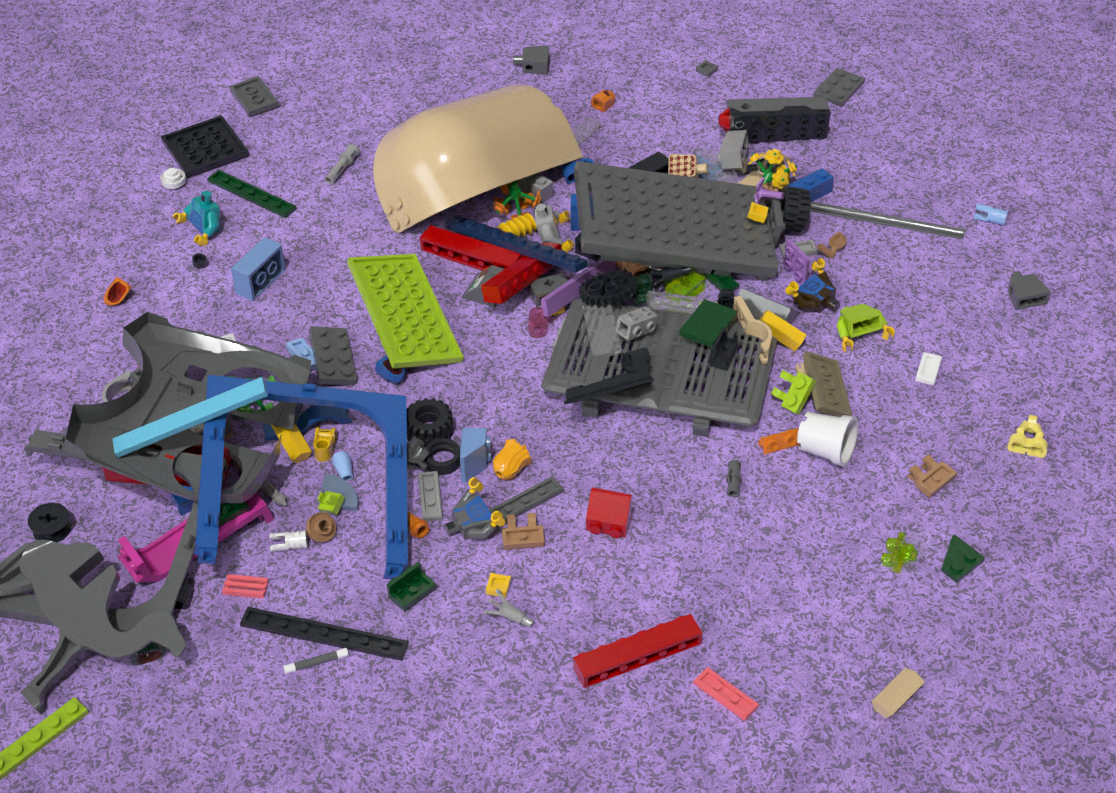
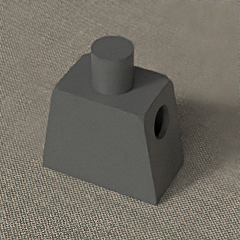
M549 45L524 47L523 56L513 55V65H522V72L548 75Z
M1016 271L1011 275L1008 293L1015 310L1048 304L1051 292L1036 275L1029 274L1023 276L1020 271Z

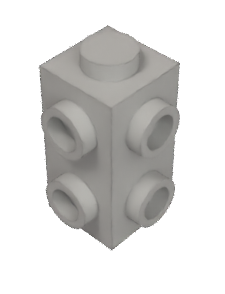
M645 306L618 316L615 332L627 341L648 334L655 330L658 315Z

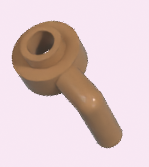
M837 232L829 240L830 250L822 243L818 244L817 249L827 258L833 259L837 250L845 247L847 237L841 232Z

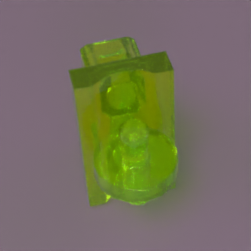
M899 532L897 538H888L886 548L888 552L892 553H882L881 556L882 565L884 567H892L893 572L898 574L901 573L904 562L914 561L918 556L914 545L908 544L905 541V532Z

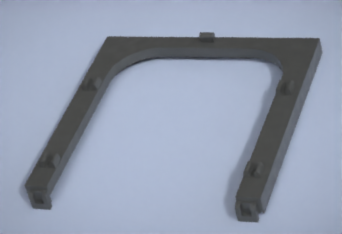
M34 430L33 435H30L28 438L29 444L25 445L24 448L27 456H32L33 452L86 460L66 450V434ZM143 447L139 449L137 454L156 460L162 449ZM180 452L173 462V474L184 479L192 487L193 492L199 493L201 455ZM223 459L221 488L225 480L223 471H228L229 468L226 459ZM193 501L191 512L162 588L150 600L136 607L127 609L109 608V619L114 629L119 632L128 631L135 627L146 615L157 610L168 611L175 620L173 610L195 549L198 501ZM16 593L0 596V617L55 626L42 611L35 595Z

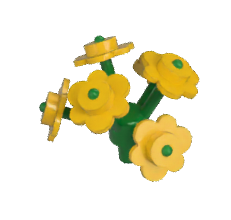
M772 149V151L768 150L764 158L770 163L767 170L758 159L764 152L760 155L758 152L752 154L748 165L756 161L764 173L762 175L765 178L764 183L772 182L774 187L782 189L783 186L789 184L790 173L794 177L797 176L795 173L798 171L797 165L794 162L791 163L789 159H787L789 168L781 165L776 167L775 172L772 170L774 164H781L785 156L781 154L780 150Z

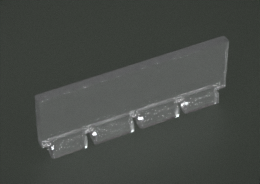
M596 305L592 307L584 306L583 312L593 358L621 353L622 347L619 334L615 332L617 324L613 307L611 305H607L606 308L603 305L599 308Z

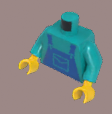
M202 191L201 196L192 198L191 203L183 209L184 212L182 214L176 212L172 216L173 219L177 220L176 223L181 224L186 222V216L188 215V220L203 234V236L196 235L194 238V242L200 246H206L208 244V237L220 231V208L211 199L212 193L209 191Z

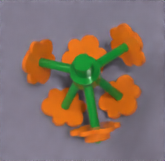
M518 181L499 187L502 189L503 194L507 196L505 199L496 197L493 206L498 214L507 216L509 209H511V205L508 202L510 199L515 200L517 214L511 215L510 219L518 218V216H524V214L529 213L521 212L520 208L525 210L528 206L532 205L533 209L535 205L537 206L541 203L542 196H539L540 190H538L535 197L527 191L522 193L520 187H518Z

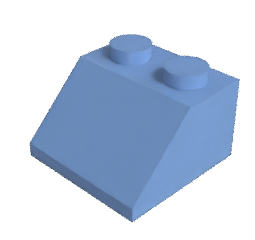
M486 428L462 429L460 451L462 483L468 482L472 477L487 468V461H491V450H488L491 445V437L487 436Z

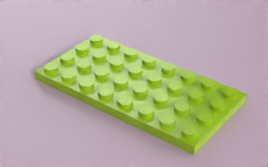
M416 254L348 257V267L392 368L461 363L463 361V354Z

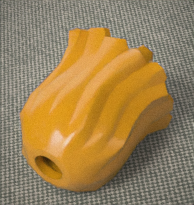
M506 439L503 449L493 460L495 475L502 480H512L525 466L531 465L532 458L529 455L527 446L525 444L520 446L516 439Z

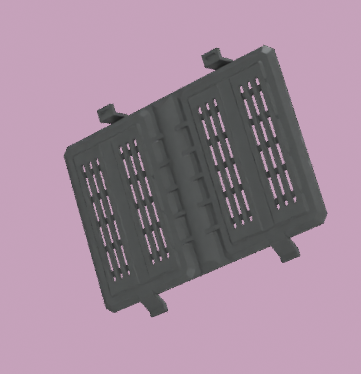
M580 297L572 300L541 384L545 392L565 395L567 388L578 385L586 386L611 378L614 369H617L616 375L621 374V371L624 369L621 361L616 363L618 356L646 347L651 358V362L647 367L654 381L651 384L619 393L612 392L583 400L581 405L583 416L598 418L600 401L693 416L695 417L692 424L693 435L705 437L709 436L711 420L746 426L758 424L777 344V339L772 336L767 364H762L759 355L764 353L760 347V344L764 341L759 337L746 335L738 319L735 318L728 327V337L733 338L734 333L737 332L738 344L742 346L740 354L736 353L728 371L709 366L710 363L708 361L712 347L708 346V348H705L703 344H701V347H697L698 342L679 336V330L691 315L650 309L658 315L655 330L627 341L615 332L618 316L641 307L625 305L624 301H620V305L615 303L613 307L607 305L604 308L601 305L597 308L596 305L590 307V304L585 305V302H582ZM581 320H585L582 328H579ZM592 321L590 328L586 329L588 322ZM596 322H599L597 330H594ZM578 333V334H580V335H579V338H578V340H577V342H576V341H574V340H575L576 334ZM587 335L585 342L582 343L583 336ZM591 336H594L592 344H589ZM619 340L617 348H613L615 341ZM623 341H626L624 349H621ZM634 342L632 350H628L630 343ZM746 346L750 347L748 355H745ZM575 347L572 356L569 355L571 348ZM581 348L580 357H577L578 350ZM754 348H757L756 356H752ZM586 350H589L587 358H584ZM612 353L614 354V357L612 362H609ZM695 353H699L697 361H693ZM706 354L704 362H701L702 355ZM735 359L739 360L737 368L734 367ZM744 360L746 361L745 368L741 369ZM570 361L567 370H565L566 362ZM574 362H577L575 371H571ZM750 362H754L752 370H748ZM581 364H585L583 371L579 372ZM691 367H695L693 375H689ZM606 368H610L608 375L604 376ZM702 368L701 375L699 377L697 376L698 369ZM706 369L710 370L708 378L704 377ZM734 373V381L730 382L731 374ZM739 374L743 375L741 383H737ZM750 376L749 384L747 385L745 384L746 377ZM687 381H691L689 389L686 390ZM697 382V389L693 391L694 384ZM702 383L706 384L704 392H700ZM728 388H732L730 396H726ZM739 389L737 398H734L735 390ZM743 390L747 391L745 399H741Z

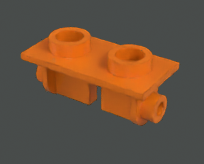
M798 428L788 429L787 431L766 437L762 436L758 440V445L763 447V454L800 445V443H797Z

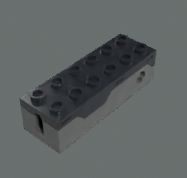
M826 97L727 100L726 110L719 114L718 124L726 133L728 131L747 130L748 142L824 139L827 137L831 112Z

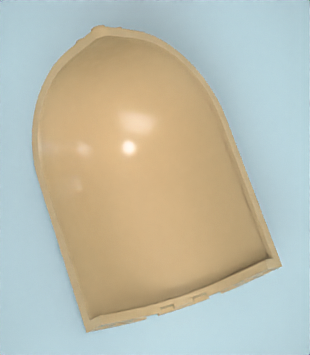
M512 84L424 110L391 129L382 138L377 147L373 166L377 195L391 228L395 232L400 233L445 209L477 195L582 158L581 150L563 112L559 107H555L551 102L552 99L542 91L524 84Z

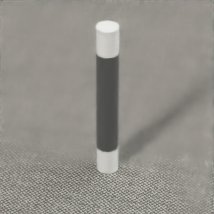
M347 648L284 665L283 667L285 674L349 655Z

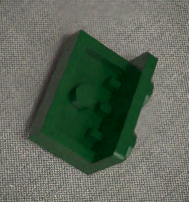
M419 562L409 566L402 574L391 579L387 584L388 598L404 612L436 589V583L422 571V564Z

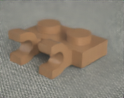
M928 454L923 458L922 461L924 463L920 466L927 473L922 472L915 464L909 469L911 473L907 477L916 482L915 487L931 498L954 480L957 472L943 461L938 464Z
M527 513L528 526L516 527L515 514L507 515L508 528H502L503 550L544 547L543 525L536 526L535 513Z

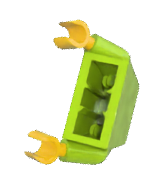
M865 304L844 307L840 311V317L837 320V330L840 339L843 340L842 350L846 352V346H849L851 351L853 350L854 343L851 339H848L849 337L853 338L883 329L882 338L888 340L889 334L893 338L895 330L893 327L887 326L888 322L879 309Z

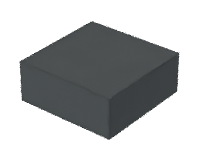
M707 60L696 67V72L706 77H710L718 70L717 65Z

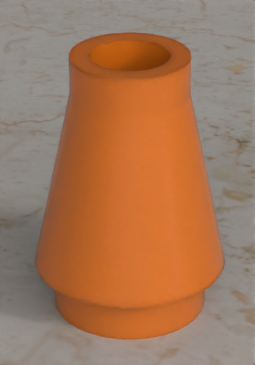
M407 512V525L411 535L417 538L425 537L429 532L427 521L411 512Z

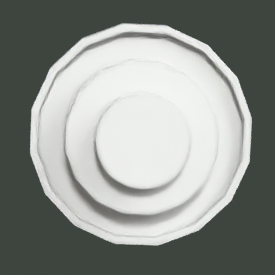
M169 168L161 174L160 180L165 188L176 189L186 183V175L181 169Z

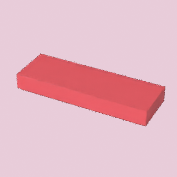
M708 667L693 681V684L744 721L759 708L757 702Z

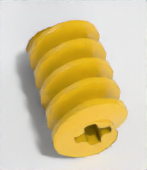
M530 213L508 220L506 223H500L497 227L502 231L511 232L517 236L521 234L522 237H526V232L532 235V229H537L535 220Z

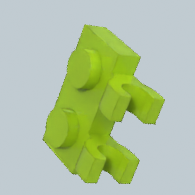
M782 370L779 377L792 383L788 393L774 387L771 395L783 400L782 407L799 415L817 380L799 371L794 376Z

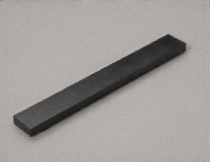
M247 607L240 622L241 627L339 648H347L348 650L403 661L409 646V641L252 607Z

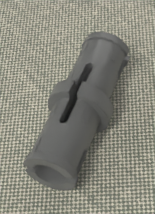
M731 460L728 462L729 469L726 475V482L728 483L727 495L728 497H739V487L742 482V476L740 475L741 463L738 460Z

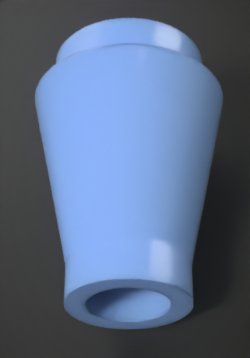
M345 451L334 454L332 464L340 477L345 481L353 479L351 456Z

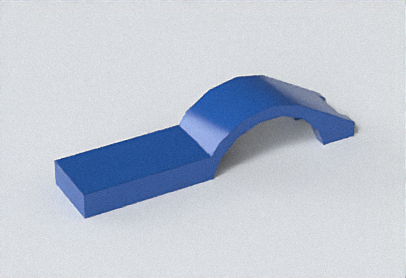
M314 405L299 415L296 425L301 433H306L307 429L318 421L334 420L343 425L352 423V420L347 416L348 408ZM262 423L266 441L279 439L271 424Z

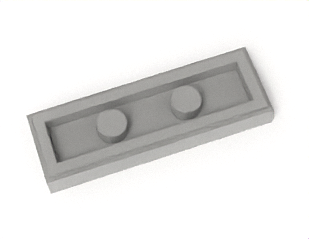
M438 471L418 473L422 519L425 521L443 520Z

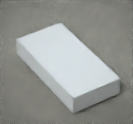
M923 352L915 381L934 385L942 356Z

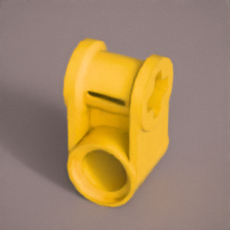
M316 427L313 447L317 461L326 462L332 458L337 439L336 428L320 429V427Z

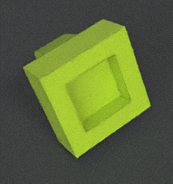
M326 491L324 494L320 492L317 498L320 504L317 509L324 513L337 515L345 497L340 493Z

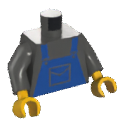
M472 477L469 480L470 490L467 489L459 502L451 510L452 521L444 524L448 535L459 531L464 540H485L489 535L496 532V526L501 527L505 524V519L502 518L503 514L499 511L491 514L480 495L475 494V492L483 490V484L478 482L479 480L476 477Z

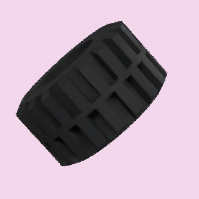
M785 186L781 191L784 193V199L781 204L783 222L785 223L784 231L800 233L805 228L809 219L811 209L810 193L807 189Z
M423 398L424 400H417L415 404L411 403L409 408H406L408 442L416 436L425 443L424 446L426 447L429 442L435 439H451L450 436H453L452 410L442 400L436 401L435 398Z

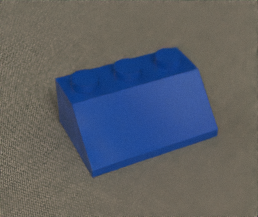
M822 168L790 182L787 186L807 189L810 193L811 202L832 192L834 177Z

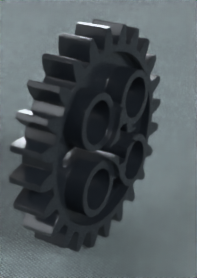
M613 269L610 272L604 270L602 274L597 272L596 276H590L591 279H585L586 282H582L579 287V294L582 302H585V305L590 304V307L594 305L597 308L601 305L604 308L607 305L613 307L615 303L620 305V301L627 302V298H633L632 294H636V290H638V281L635 274L632 275V272L627 273V270L622 272L620 269L616 272Z

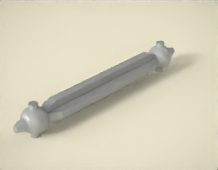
M229 450L232 462L242 472L243 467L240 458L233 451ZM266 479L259 489L270 499H273L276 505L286 507L287 497L279 494L278 490Z

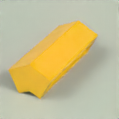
M769 310L765 311L759 319L771 328L772 336L777 341L793 351L798 349L806 337L805 333Z
M296 424L293 429L271 425L278 438L281 436V443L292 462L300 463L309 458L312 451Z

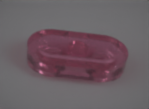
M542 307L532 308L529 312L528 333L534 338H541L547 333L548 317L543 315Z

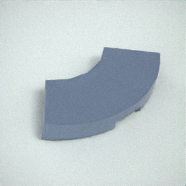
M325 474L321 492L325 494L326 491L342 494L345 499L340 510L358 511V498L354 488L340 477Z

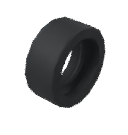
M440 438L429 442L425 447L430 452L425 459L428 465L426 468L429 472L438 471V475H448L460 467L461 450L455 441ZM440 451H448L454 454L452 459L445 462H438L431 458L433 454Z

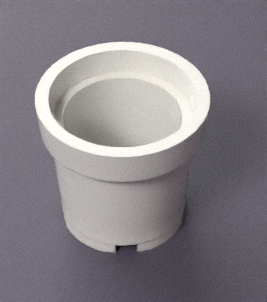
M807 412L804 415L807 419L806 421H801L798 430L797 443L801 444L798 449L831 460L833 464L845 467L854 452L857 441V417L847 415L837 417Z

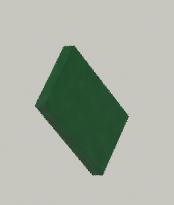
M704 299L681 327L679 336L713 347L722 327L728 328L737 317L738 311Z

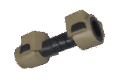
M746 157L742 168H733V173L738 175L746 174L747 171L759 170L762 173L763 171L758 164L748 165L749 160ZM765 158L759 160L767 170L770 165L768 160Z

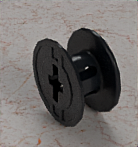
M51 502L36 507L28 517V526L33 531L35 540H49L56 543L63 541L71 531V523L68 520L69 512L60 503Z

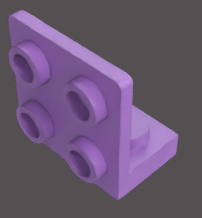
M791 239L786 240L783 265L787 271L794 275L796 281H800L803 284L814 273L819 274L818 271L812 269L809 257Z

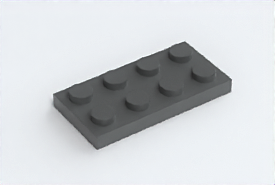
M310 326L309 337L318 384H356L357 378L346 328Z

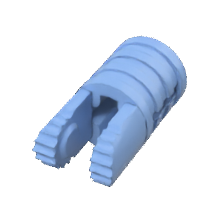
M976 204L977 210L987 212L988 215L975 213L974 219L1004 226L1008 210Z

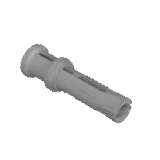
M349 144L346 151L340 154L339 161L324 178L326 183H332L333 185L346 167L353 164L355 157H358L361 153L356 145Z

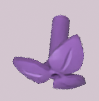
M762 177L756 186L757 193L754 194L755 203L760 205V200L768 198L783 200V192L769 191L767 188L762 187L765 179Z

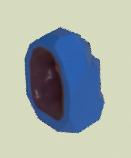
M387 356L381 358L375 366L376 373L385 380L392 383L403 381L404 368H392Z

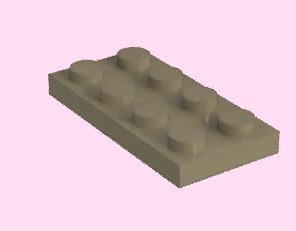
M806 351L803 354L807 376L817 380L811 391L816 411L837 417H842L843 415L853 416L839 362Z

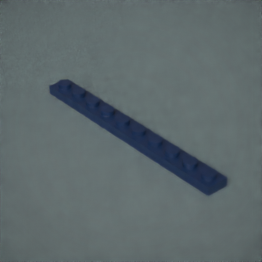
M456 215L446 221V228L574 273L588 266L587 259L581 258L578 255L566 253V251L540 244L537 241L528 240L525 237L502 231L499 228L490 227L487 224L464 218L461 215Z

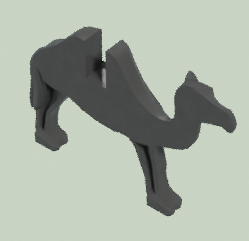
M36 540L24 544L0 562V596L34 589L36 599L42 611L61 630L58 644L44 668L21 691L22 695L39 714L46 710L45 696L52 685L68 671L74 660L86 650H92L110 658L121 659L137 653L151 642L170 650L174 657L181 656L186 647V642L179 632L175 620L166 610L151 612L128 631L119 632L113 628L109 619V607L120 581V575L113 564L87 586L83 587L79 580L104 560L101 552L90 543L59 544L49 540Z

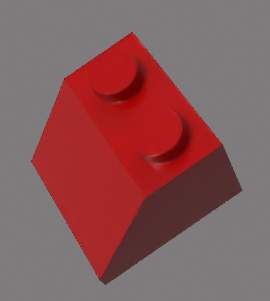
M592 487L586 515V531H590L593 534H607L613 538H626L631 521L632 495Z

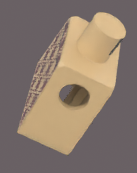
M669 155L668 174L699 178L700 174H708L709 172L708 164H699L695 155Z

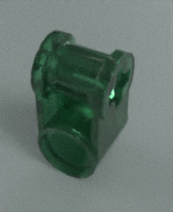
M648 274L639 275L637 277L638 290L634 294L635 306L639 307V305L650 304L652 306L654 305L652 278Z

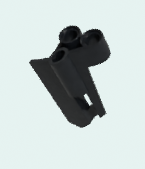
M644 347L622 354L620 361L626 373L618 374L586 386L578 385L567 388L564 404L576 403L604 394L619 393L651 384L654 378L647 367L651 362L648 349Z

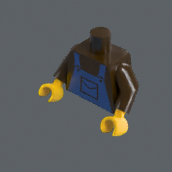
M819 258L817 262H813L811 266L819 274L814 273L800 287L795 281H792L785 289L786 294L793 295V303L797 304L801 310L821 313L826 307L836 311L840 306V301L835 299L836 288L832 284L827 272L822 269L825 266V261L822 258Z

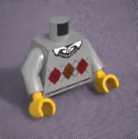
M537 205L534 210L535 219L542 243H559L563 251H566V253L570 252L574 248V243L570 239L562 242L558 221L560 223L568 222L570 218L567 216L570 213L565 210L559 214L558 211L553 210L551 205Z

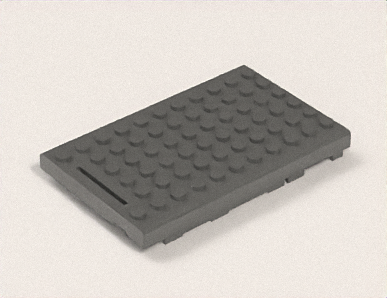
M576 161L574 178L582 253L601 255V260L633 262L653 267H691L695 272L711 274L712 270H714V275L730 276L731 272L756 275L757 280L768 281L769 277H775L778 270V261L768 213L764 223L747 218L751 203H755L754 194L757 193L756 186ZM760 200V205L766 206L765 200Z

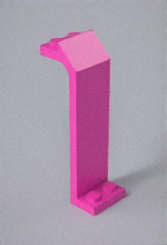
M257 493L246 501L250 507L249 511L219 527L218 543L256 517L259 520L263 518L266 523L274 520L267 504ZM188 519L141 549H134L125 535L118 539L122 547L119 549L121 554L118 555V558L136 583L158 582L167 577ZM193 554L192 560L197 558L198 555Z

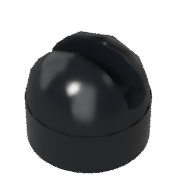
M202 253L194 254L192 257L193 266L197 269L205 267L207 262L206 256Z

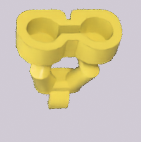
M1029 415L1028 421H1023L1017 428V433L1010 436L1007 447L1009 451L1021 454L1027 452V455L1040 458L1046 456L1048 443L1043 439L1044 433L1041 425L1036 423L1037 416ZM1024 432L1035 433L1036 435L1031 439L1027 438Z

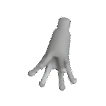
M496 589V593L503 604L496 603L490 599L489 603L497 606L499 611L485 610L484 614L500 615L530 628L534 620L525 616L524 612L511 605L501 594V590Z

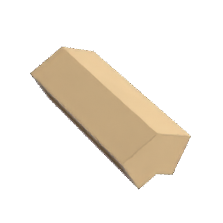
M904 668L871 701L874 710L884 718L892 716L925 683L916 671Z

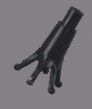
M649 266V269H652L650 272L651 276H662L660 280L653 284V287H656L654 289L655 292H658V289L666 283L692 273L691 267L664 269Z

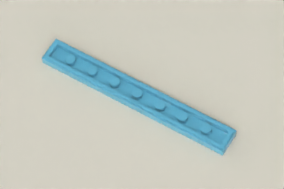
M260 377L113 438L114 453L117 457H121L268 396L265 381Z

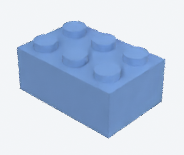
M264 237L240 261L234 264L231 272L237 295L254 301L286 270L282 244Z

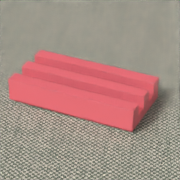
M227 574V581L224 583L225 587H223L222 593L223 595L264 598L269 581L268 578Z

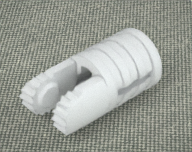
M306 530L269 534L272 540L285 539V544L271 545L270 552L308 548Z

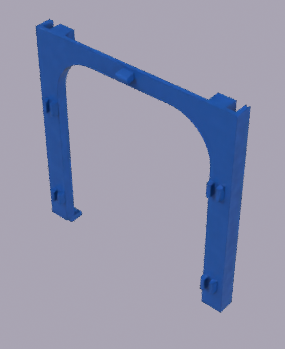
M208 375L205 400L251 382L253 379ZM265 381L268 396L259 400L349 408L366 414L378 424L385 438V570L383 578L393 579L402 574L408 565L406 396L319 387L316 384L307 383L300 385ZM232 411L204 422L194 549V555H198V563L215 565L217 556L225 422Z

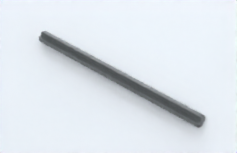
M811 202L810 212L963 239L965 230L961 228Z

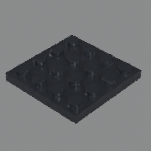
M222 115L161 136L162 143L180 169L184 171L187 178L249 156L247 148Z

